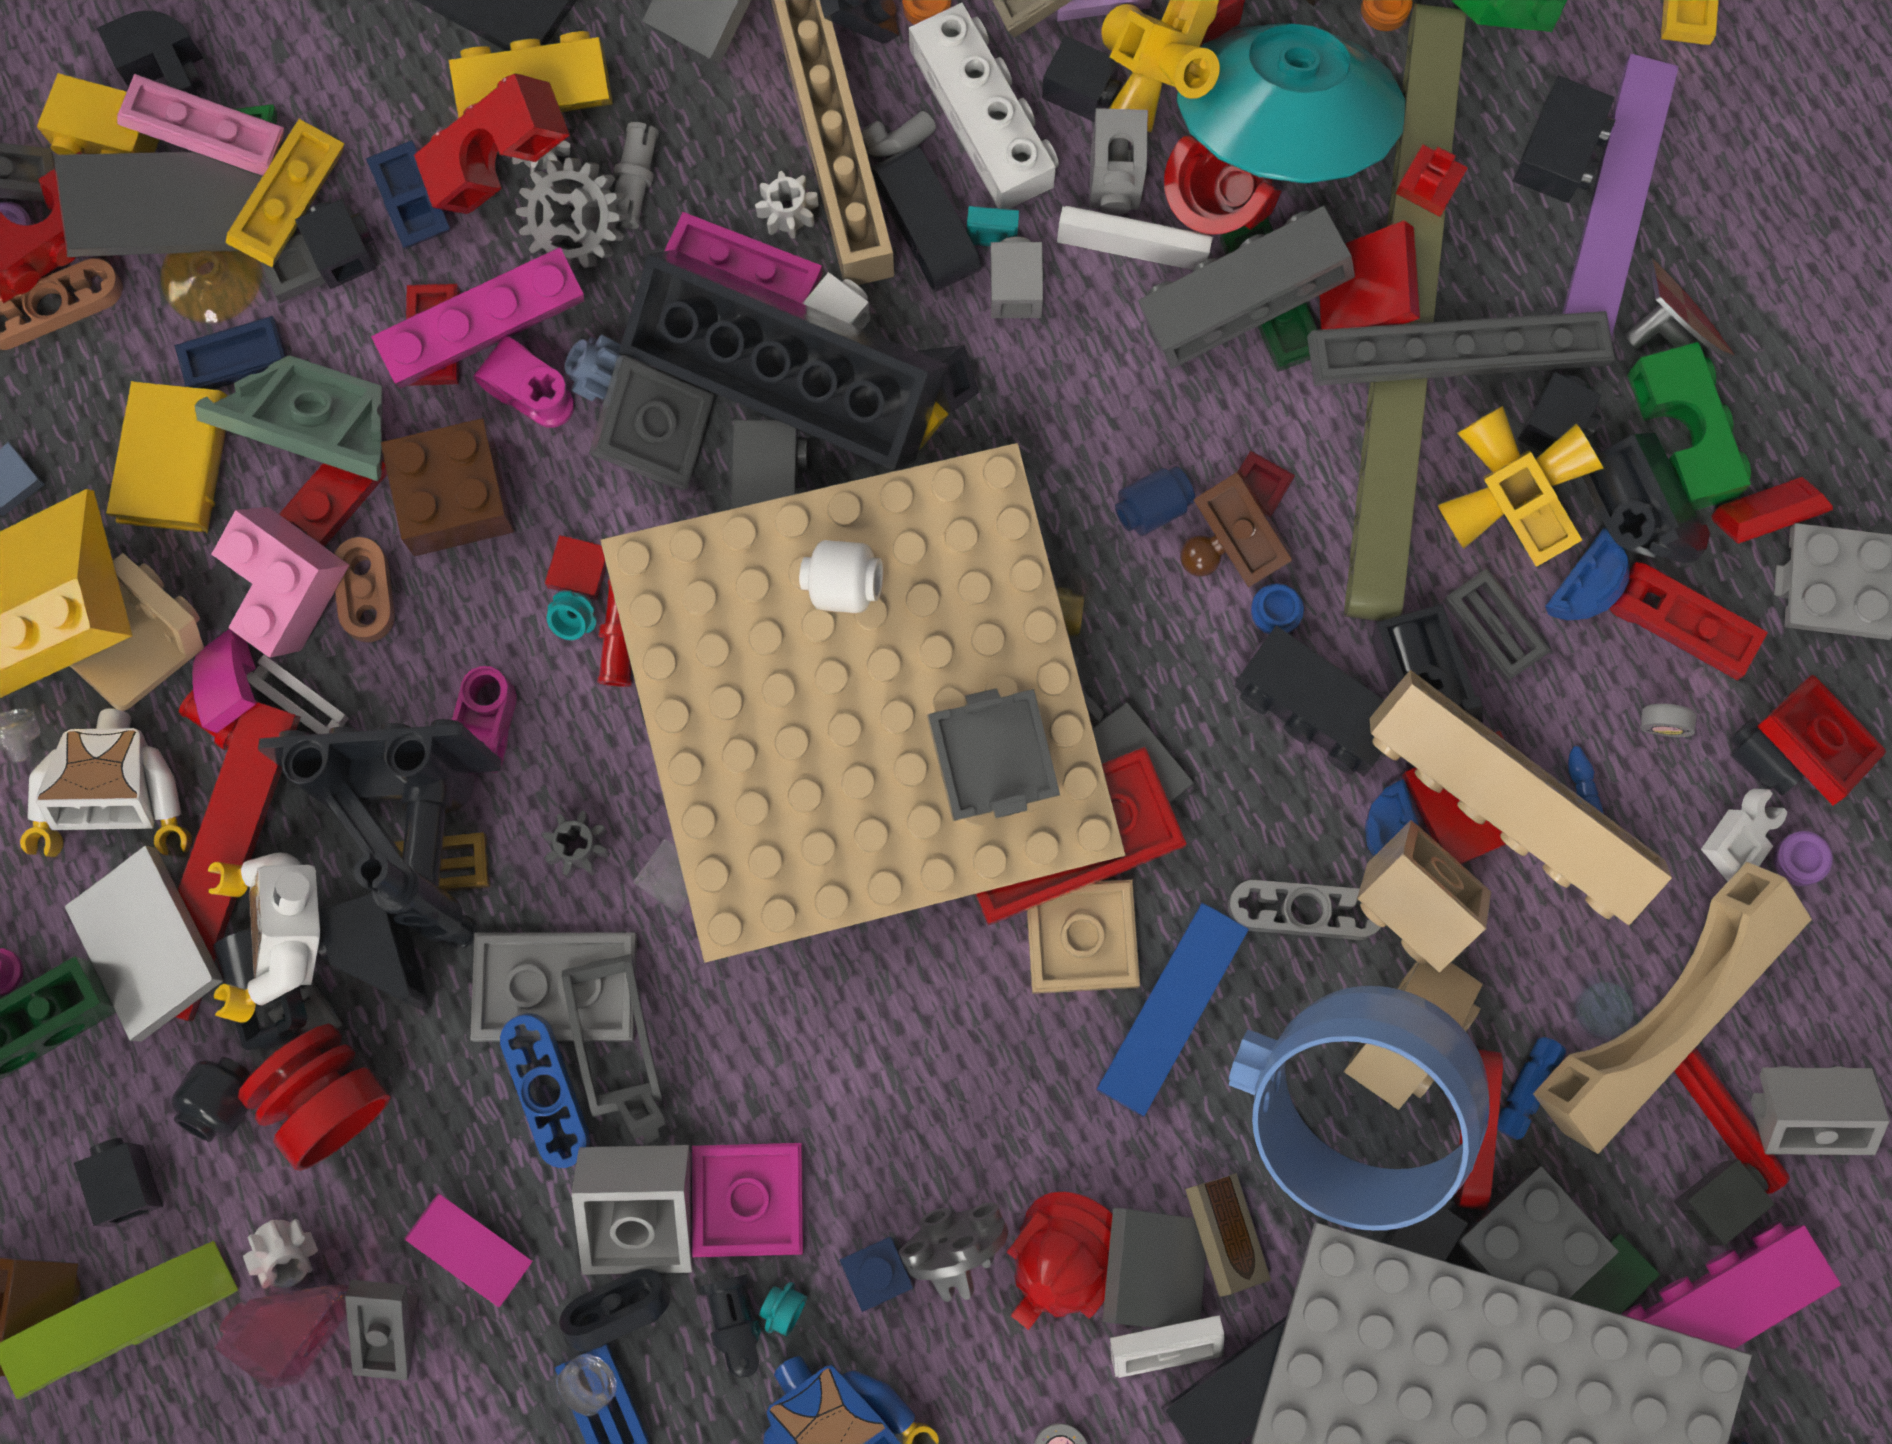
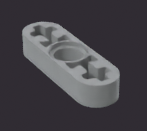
M1248 880L1238 885L1228 900L1230 918L1248 928V931L1363 940L1371 937L1381 928L1369 919L1360 929L1355 927L1356 922L1354 918L1338 916L1335 919L1336 927H1328L1327 924L1332 914V904L1329 897L1338 898L1335 909L1349 910L1358 901L1359 888ZM1250 892L1258 893L1257 898L1259 902L1275 904L1278 901L1276 893H1284L1285 898L1281 905L1283 923L1274 922L1277 911L1262 910L1258 913L1256 919L1248 918L1247 909L1239 908L1238 901H1244ZM1303 895L1310 896L1319 903L1321 915L1316 923L1304 925L1293 917L1291 905L1295 898Z

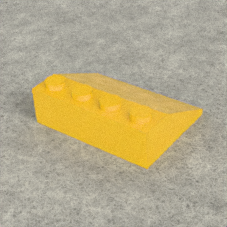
M85 489L0 531V698L133 636L94 490Z

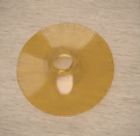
M242 251L167 253L161 269V287L168 303L183 317L200 323H217L237 316L251 304L261 285L262 267L260 261ZM209 262L214 263L210 273L199 274V269L202 265Z

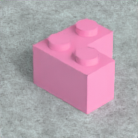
M269 507L235 510L212 552L214 557L252 583L228 628L269 658L301 651L349 567V564Z

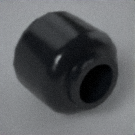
M221 1057L218 1063L208 1060L196 1062L172 1096V1107L177 1113L174 1117L175 1123L193 1136L207 1142H212L214 1137L226 1138L231 1136L249 1111L238 1098V1094L250 1072L241 1064L227 1057Z

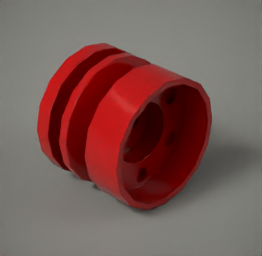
M329 1023L311 1029L275 1051L245 1081L238 1094V1098L246 1108L252 1110L258 1108L255 1120L261 1126H269L288 1118L275 1134L273 1143L292 1167L298 1171L318 1164L341 1149L381 1114L389 1104L391 1097L367 1068L363 1067L342 1076L354 1060L356 1052L349 1045L339 1046L342 1035L334 1025Z

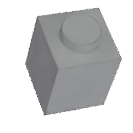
M1010 237L1001 242H991V318H1041L1043 305L1042 242H1031L1023 237Z

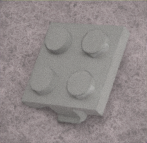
M1798 523L1792 525L1789 536L1791 560L1784 566L1776 565L1774 595L1779 598L1788 599V606L1785 607L1784 627L1890 640L1892 638V535Z

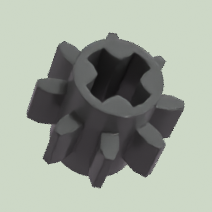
M585 811L580 812L577 821H567L564 816L558 814L557 821L559 826L554 833L545 832L542 834V837L552 844L554 849L544 859L549 865L557 864L563 860V875L568 879L572 878L576 868H584L591 876L595 875V868L592 863L598 856L603 858L610 856L609 851L598 843V839L607 834L606 828L603 825H597L589 829V815ZM578 834H580L588 845L586 849L577 848L574 855L571 856L570 851L564 845L567 840L575 841Z

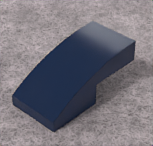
M413 140L366 158L404 249L451 231L443 210L432 207L414 154L418 151Z

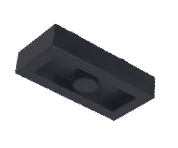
M820 0L824 19L882 44L888 43L900 36L895 20L896 6L893 0Z

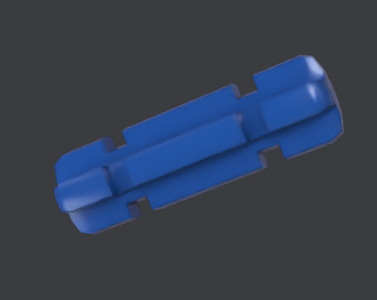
M1544 1036L1536 1041L1529 1055L1533 1059L1523 1066L1506 1100L1510 1104L1508 1107L1502 1108L1498 1117L1497 1130L1507 1137L1518 1140L1525 1136L1532 1122L1528 1117L1530 1114H1536L1540 1106L1533 1093L1549 1077L1552 1070L1561 1064L1566 1055V1048L1559 1042Z

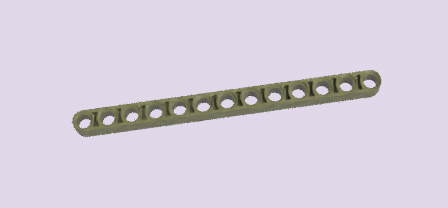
M1416 3L1410 20L1402 94L1406 100L1404 130L1396 142L1387 227L1403 220L1414 227L1420 319L1406 324L1434 322L1446 208L1441 217L1395 193L1422 144L1433 150H1436L1437 146L1452 153L1466 13L1461 9ZM1428 378L1369 382L1344 605L1345 617L1383 621L1401 616L1405 595Z

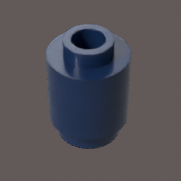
M1175 466L1169 470L1160 468L1119 490V503L1115 504V511L1119 521L1127 531L1135 530L1139 535L1145 536L1186 514L1187 507L1195 503L1193 500L1195 499V493L1189 479L1179 467Z

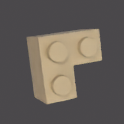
M1416 961L1397 989L1415 994L1435 1004L1459 1023L1466 1032L1480 1011V1008L1473 1003L1483 984L1451 962L1439 973L1428 962L1421 964ZM1361 1042L1358 1044L1344 1070L1350 1077L1398 1110L1412 1093L1421 1098L1434 1081L1423 1069L1400 1054L1386 1048Z

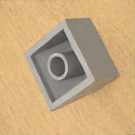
M689 1145L579 1147L571 1194L582 1275L629 1274L640 1269H652L658 1273L692 1272V1173Z

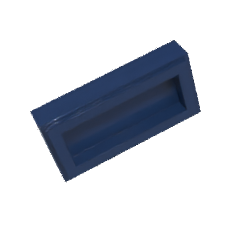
M273 316L174 345L185 386L191 388L214 390L231 385L251 374L261 373L269 365L287 357L277 321Z

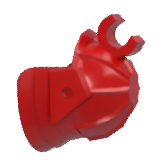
M1184 136L1178 140L1165 168L1164 189L1172 212L1183 224L1200 233L1224 234L1242 226H1246L1251 230L1273 213L1282 192L1272 186L1273 179L1255 176L1219 160L1192 136Z
M1072 1192L1045 1194L1035 1200L1028 1208L1024 1223L1020 1227V1234L1006 1252L1016 1260L1014 1279L1016 1286L1021 1289L1025 1296L1012 1312L1011 1317L1029 1330L1043 1311L1051 1313L1054 1317H1065L1067 1314L1080 1311L1090 1319L1101 1307L1105 1299L1113 1216L1107 1208L1093 1199Z

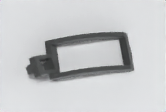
M631 954L612 959L598 960L563 970L562 981L567 1009L592 1117L619 1111L634 1139L642 1135L647 1143L658 1139V1128L666 1124L662 1113L655 1103L662 1100V1091L649 1041ZM626 972L636 1027L650 1083L597 1095L573 984ZM643 1102L650 1113L648 1116L644 1110Z

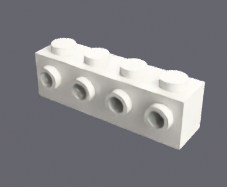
M959 3L909 27L910 52L998 209H1010L1054 188L1055 168L1059 166V162L1051 143L1047 139L1041 141L1034 130L1035 118L1029 104L1024 98L1017 100L1010 87L1012 85V78L1005 62L1001 57L994 59L988 49L989 38L983 23L977 16L971 19L963 3Z

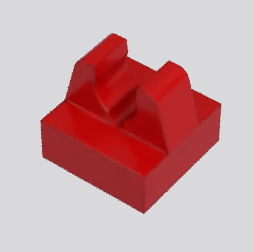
M1422 144L1395 194L1441 217L1468 167L1454 161L1456 155L1437 146L1436 150H1433Z

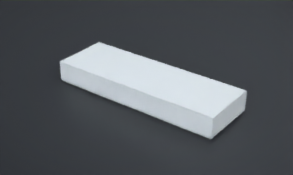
M1065 206L1062 207L1057 242L1194 270L1198 264L1208 259L1213 237L1208 234Z

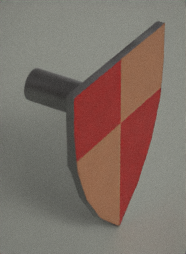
M1653 258L1649 260L1655 298L1660 305L1625 333L1628 341L1635 348L1639 349L1660 332L1675 348L1701 341L1719 355L1732 359L1735 356L1701 309Z

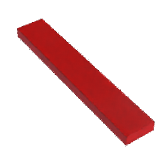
M256 702V705L239 716L178 888V892L214 962L216 956L213 945L223 939L237 897L209 893V889L216 888L219 885L221 874L210 873L208 868L214 862L243 865L244 862L251 860L282 772V767L258 751L259 739L279 737V733L282 731L297 730L301 716ZM202 997L175 1017L185 1021H194Z

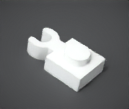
M1769 789L1750 790L1743 799L1742 810H1728L1701 848L1727 882L1746 862L1756 866L1761 865L1773 847L1765 835L1769 829H1776L1785 821L1787 811L1784 808L1768 807L1765 810L1766 802L1773 794Z

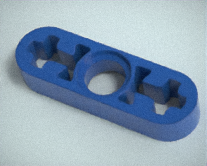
M533 1013L521 1014L508 1021L503 1027L500 1035L501 1049L540 1156L553 1167L567 1168L576 1164L579 1147L590 1146V1133L550 1024L540 1015ZM520 1024H525L528 1031L538 1030L541 1039L533 1044L537 1060L548 1054L552 1064L540 1065L526 1074L523 1073L521 1065L528 1064L532 1060L525 1046L516 1048L513 1038L521 1034ZM550 1075L558 1081L560 1096L556 1103L546 1106L537 1103L533 1099L530 1088L535 1077ZM564 1106L568 1107L570 1115L562 1116L559 1119L565 1134L575 1133L578 1139L571 1147L572 1155L569 1156L565 1155L562 1148L553 1150L550 1141L557 1136L554 1121L552 1120L543 1126L539 1117L552 1115Z

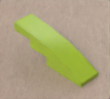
M212 1241L100 1292L0 1342V1365L16 1399L21 1400L74 1371L80 1372L131 1344L137 1345L235 1293L238 1291V1288L215 1241Z

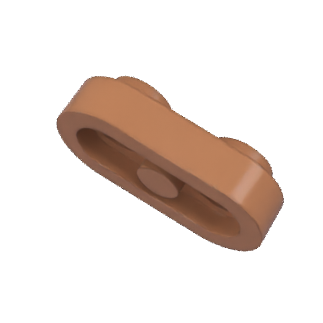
M363 537L351 538L343 542L334 553L349 564L347 571L335 590L338 619L343 629L355 640L374 642L382 639L389 633L395 620L389 563L385 553L374 541ZM363 560L370 561L371 567L366 574H355L354 569L357 563ZM369 609L377 611V617L374 622L368 625L361 624L360 617L363 612Z

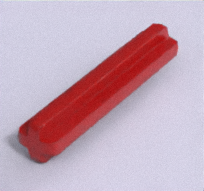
M1694 1048L1674 1070L1675 1074L1736 1158L1742 1164L1746 1162L1751 1164L1764 1177L1769 1186L1765 1192L1772 1194L1780 1190L1790 1181L1789 1174L1774 1154H1765L1758 1131L1698 1049Z

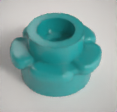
M569 590L560 591L553 596V602L548 605L547 624L551 631L560 638L566 640L579 639L584 633H590L595 628L597 623V617L593 615L595 607L582 594L573 593Z
M787 1283L784 1290L774 1286L767 1295L759 1314L760 1317L766 1319V1332L772 1333L776 1331L787 1337L794 1329L807 1301L806 1295L794 1290L795 1283Z

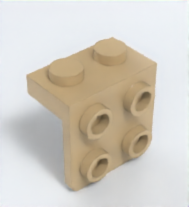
M122 553L113 560L133 636L70 665L115 709L120 711L131 708L204 649L196 624L200 617L191 604L181 596L173 599L163 590L164 584L152 568L145 563L138 567Z

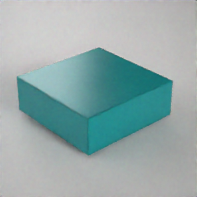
M969 206L967 234L973 245L991 247V242H1001L1006 238L1018 236L1019 210Z

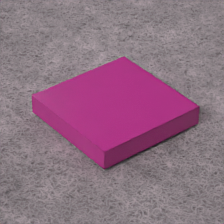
M802 1143L692 1146V1257L804 1255Z

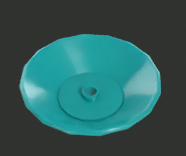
M1290 23L1237 28L1213 39L1201 47L1213 51L1219 60L1220 71L1216 84L1206 95L1196 99H1189L1182 96L1179 92L1177 93L1176 102L1189 133L1219 160L1261 178L1304 184L1348 178L1383 160L1404 130L1406 100L1391 70L1361 45L1314 26Z

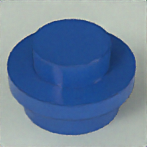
M1270 584L1263 587L1257 592L1251 604V616L1255 625L1267 634H1270L1276 625L1285 632L1290 633L1299 625L1303 617L1304 607L1301 597L1293 588L1284 584Z

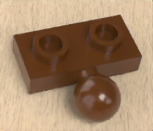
M1240 470L1193 499L1215 535L1211 538L1203 535L1194 536L1188 539L1182 546L1180 561L1183 568L1191 575L1203 577L1212 574L1220 565L1221 555L1227 553L1247 587H1250L1295 559Z

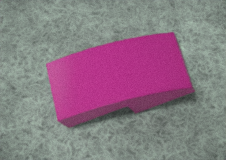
M228 629L205 646L195 656L193 663V691L199 719L203 728L218 733L256 705L246 676L255 670L256 667L246 640L231 629Z
M439 1193L404 1238L497 1307L502 1305L533 1262Z

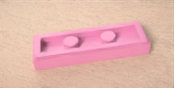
M136 74L132 78L117 115L118 125L262 176L276 156L284 135V127Z

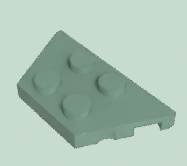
M289 355L269 365L265 371L251 374L235 382V393L215 403L206 396L198 400L194 405L197 421L378 481L381 477V442L383 431V394L381 385Z

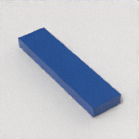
M1201 903L1096 1091L1139 1116H1145L1247 934L1248 928L1208 905Z

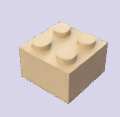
M1410 820L1367 863L1357 899L1361 902V909L1373 923L1380 927L1387 925L1402 938V946L1413 959L1421 964L1428 962L1440 973L1486 929L1491 891L1417 824Z

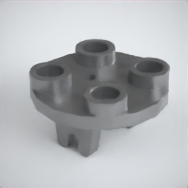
M993 1202L984 1203L974 1209L953 1214L950 1209L940 1208L929 1212L921 1218L920 1225L922 1229L916 1232L899 1250V1254L907 1274L918 1280H931L942 1300L948 1302L955 1294L954 1287L958 1289L963 1299L968 1300L974 1293L970 1270L980 1264L984 1268L991 1266L994 1261V1255L1005 1244L1009 1230L998 1204Z

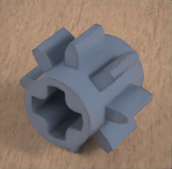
M602 334L598 340L590 337L588 341L584 339L579 340L570 350L565 362V373L569 375V379L575 381L571 391L590 401H593L596 396L603 400L609 387L616 360L621 356L619 355L621 344Z

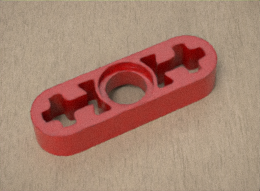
M1477 1049L1482 1058L1488 1080V1127L1473 1170L1461 1188L1454 1194V1202L1461 1208L1485 1211L1489 1204L1492 1189L1503 1057L1501 1052ZM1460 1128L1459 1146L1463 1143L1461 1128Z

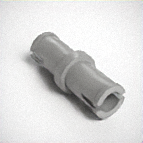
M640 122L628 123L621 162L614 166L612 175L616 180L614 193H624L625 196L624 200L616 204V210L628 214V220L622 221L620 227L637 229L640 224L639 218L645 190L651 187L654 177L650 167L656 139L659 135V131L653 126L649 127L648 133H644L646 124Z

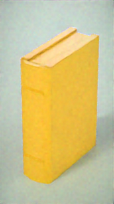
M131 381L106 514L108 516H115L116 523L194 532L205 531L208 533L212 507H215L213 500L226 430L197 421L194 405L198 400L206 396L215 403L229 395L219 390Z

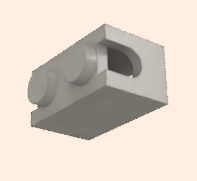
M1096 108L1090 156L1089 208H1101L1102 212L1111 215H1121L1129 212L1131 209L1140 208L1147 169L1148 110ZM1128 140L1132 143L1131 150H1128Z
M1842 1066L1831 1068L1762 1067L1759 1077L1764 1093H1753L1751 1106L1765 1154L1876 1155L1890 1120L1872 1068H1846Z

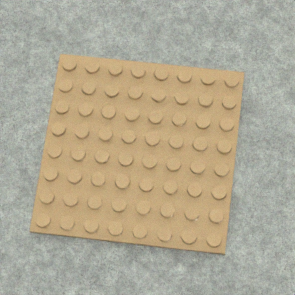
M1018 443L600 540L704 963L1125 856ZM821 541L855 542L870 546L874 557L881 558L883 564V583L878 601H871L867 609L861 613L826 611L815 608L811 602L809 590L801 589L799 576L803 558L812 557L814 549ZM997 688L1000 697H1005L1034 689L1060 795L1028 803L1027 811L995 818L994 812L953 821L927 715L965 706L967 704L965 695Z

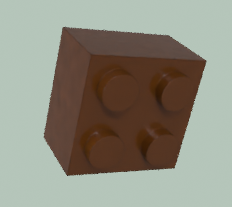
M483 418L381 442L401 540L414 557L515 532L494 438Z

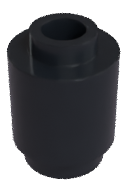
M1752 717L1730 738V741L1736 746L1730 753V756L1765 789L1773 788L1782 796L1794 787L1804 775L1758 728L1759 723Z

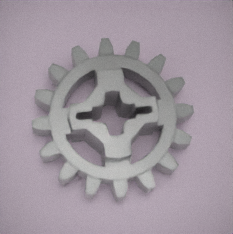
M566 158L563 166L560 161L546 162L548 174L543 171H533L530 176L536 186L534 188L520 189L519 193L528 200L527 207L517 208L516 214L527 217L528 224L523 226L519 233L520 235H533L535 240L529 248L532 254L544 251L548 253L561 247L571 270H578L580 263L584 268L597 266L596 255L601 258L613 255V251L608 244L609 240L623 241L624 235L615 227L616 222L628 220V214L616 210V204L625 199L624 193L610 192L609 188L612 186L615 178L612 175L597 177L599 172V164L586 162L582 166L580 158ZM572 179L581 182L584 186L572 191L561 183ZM569 205H574L575 210L573 212L569 208ZM571 216H572L573 220L575 221V223H570V222H569V219L571 218ZM571 237L574 242H580L583 246L571 249L560 243Z

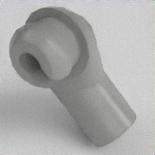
M920 111L900 128L890 133L886 132L883 123L879 121L869 124L861 130L864 144L867 147L866 152L878 158L896 155L911 147L918 146L936 131V125L928 113Z

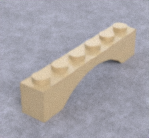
M1746 862L1711 900L1706 923L1695 951L1681 976L1662 1001L1638 1024L1617 1038L1593 1049L1569 1054L1537 1088L1533 1095L1565 1135L1599 1154L1812 920L1787 879Z

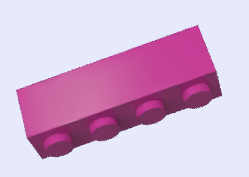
M561 247L387 328L371 336L394 383L401 389L500 342L505 336L511 337L584 302V294Z
M1781 1221L1752 1235L1751 1238L1756 1245L1738 1255L1735 1249H1730L1709 1260L1705 1264L1709 1273L1691 1283L1688 1276L1680 1278L1658 1292L1662 1301L1646 1310L1643 1309L1641 1304L1635 1305L1625 1310L1621 1315L1735 1349L1841 1286V1283L1805 1225L1784 1227Z

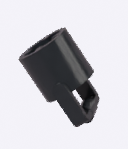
M251 929L229 935L213 945L219 971L224 980L223 984L248 989L249 981L254 979ZM300 986L268 1002L271 1003L281 999L286 1019H281L260 1031L255 1013L247 1022L240 1023L235 1021L240 1042L245 1050L258 1048L270 1050L291 1039L295 1031L306 1025L307 1012L300 992Z

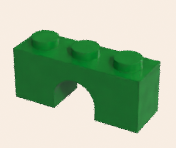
M1699 342L1641 357L1627 376L1643 421L1664 416L1672 417L1681 421L1690 431L1692 448L1674 452L1669 461L1693 510L1735 500L1751 485V467L1746 454L1738 450L1733 437V417L1728 406L1721 404L1715 387L1716 371L1710 358L1704 357Z

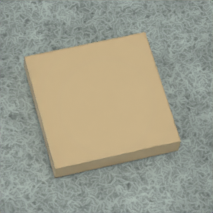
M1132 880L1099 881L1027 910L1032 994L1140 987Z

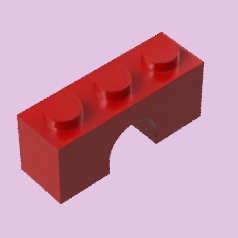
M514 73L500 80L497 87L482 100L467 107L463 115L449 127L435 133L431 137L430 142L415 153L414 157L432 207L468 214L502 189L495 170V159L498 151L500 155L537 162L569 137L570 134L550 82Z
M55 168L38 179L47 208L51 211V214L45 220L33 225H20L10 221L0 212V301L3 304L17 294L27 293L37 284L39 279L58 266L67 265L76 258L67 257Z

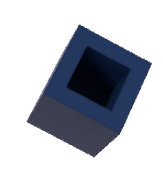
M891 1236L840 1259V1263L862 1312L914 1288Z

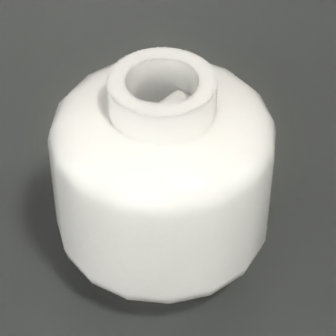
M824 540L818 543L812 557L803 558L799 576L800 587L802 590H809L811 602L816 609L861 613L867 609L871 601H878L883 583L881 558L874 557L872 549L867 544Z

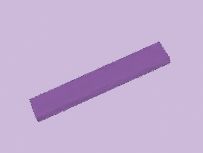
M1631 53L1625 63L1612 118L1616 119L1604 146L1562 313L1607 311L1611 337L1679 68L1677 65Z

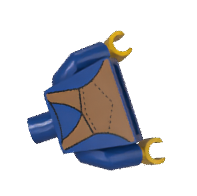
M800 1356L785 1361L774 1373V1377L785 1395L766 1410L771 1426L764 1433L763 1444H901L895 1435L900 1433L903 1434V1444H912L915 1435L921 1432L928 1433L936 1444L939 1443L937 1433L925 1423H915V1413L893 1388L885 1382L856 1370L841 1375L832 1365L825 1366L813 1375L804 1359Z

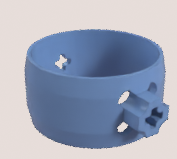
M1357 986L1330 993L1299 1013L1286 1026L1278 1040L1248 1029L1241 1041L1229 1075V1086L1254 1095L1252 1121L1255 1142L1260 1157L1273 1179L1284 1192L1302 1207L1323 1219L1345 1227L1371 1231L1398 1229L1418 1223L1436 1213L1461 1188L1472 1172L1488 1127L1489 1090L1486 1070L1482 1058L1469 1035L1459 1023L1435 1004L1415 994L1395 988ZM1342 1041L1372 1044L1400 1054L1423 1069L1444 1091L1456 1112L1463 1143L1451 1154L1436 1162L1409 1169L1379 1168L1347 1158L1322 1142L1308 1128L1298 1114L1288 1091L1285 1062L1307 1048L1319 1044Z

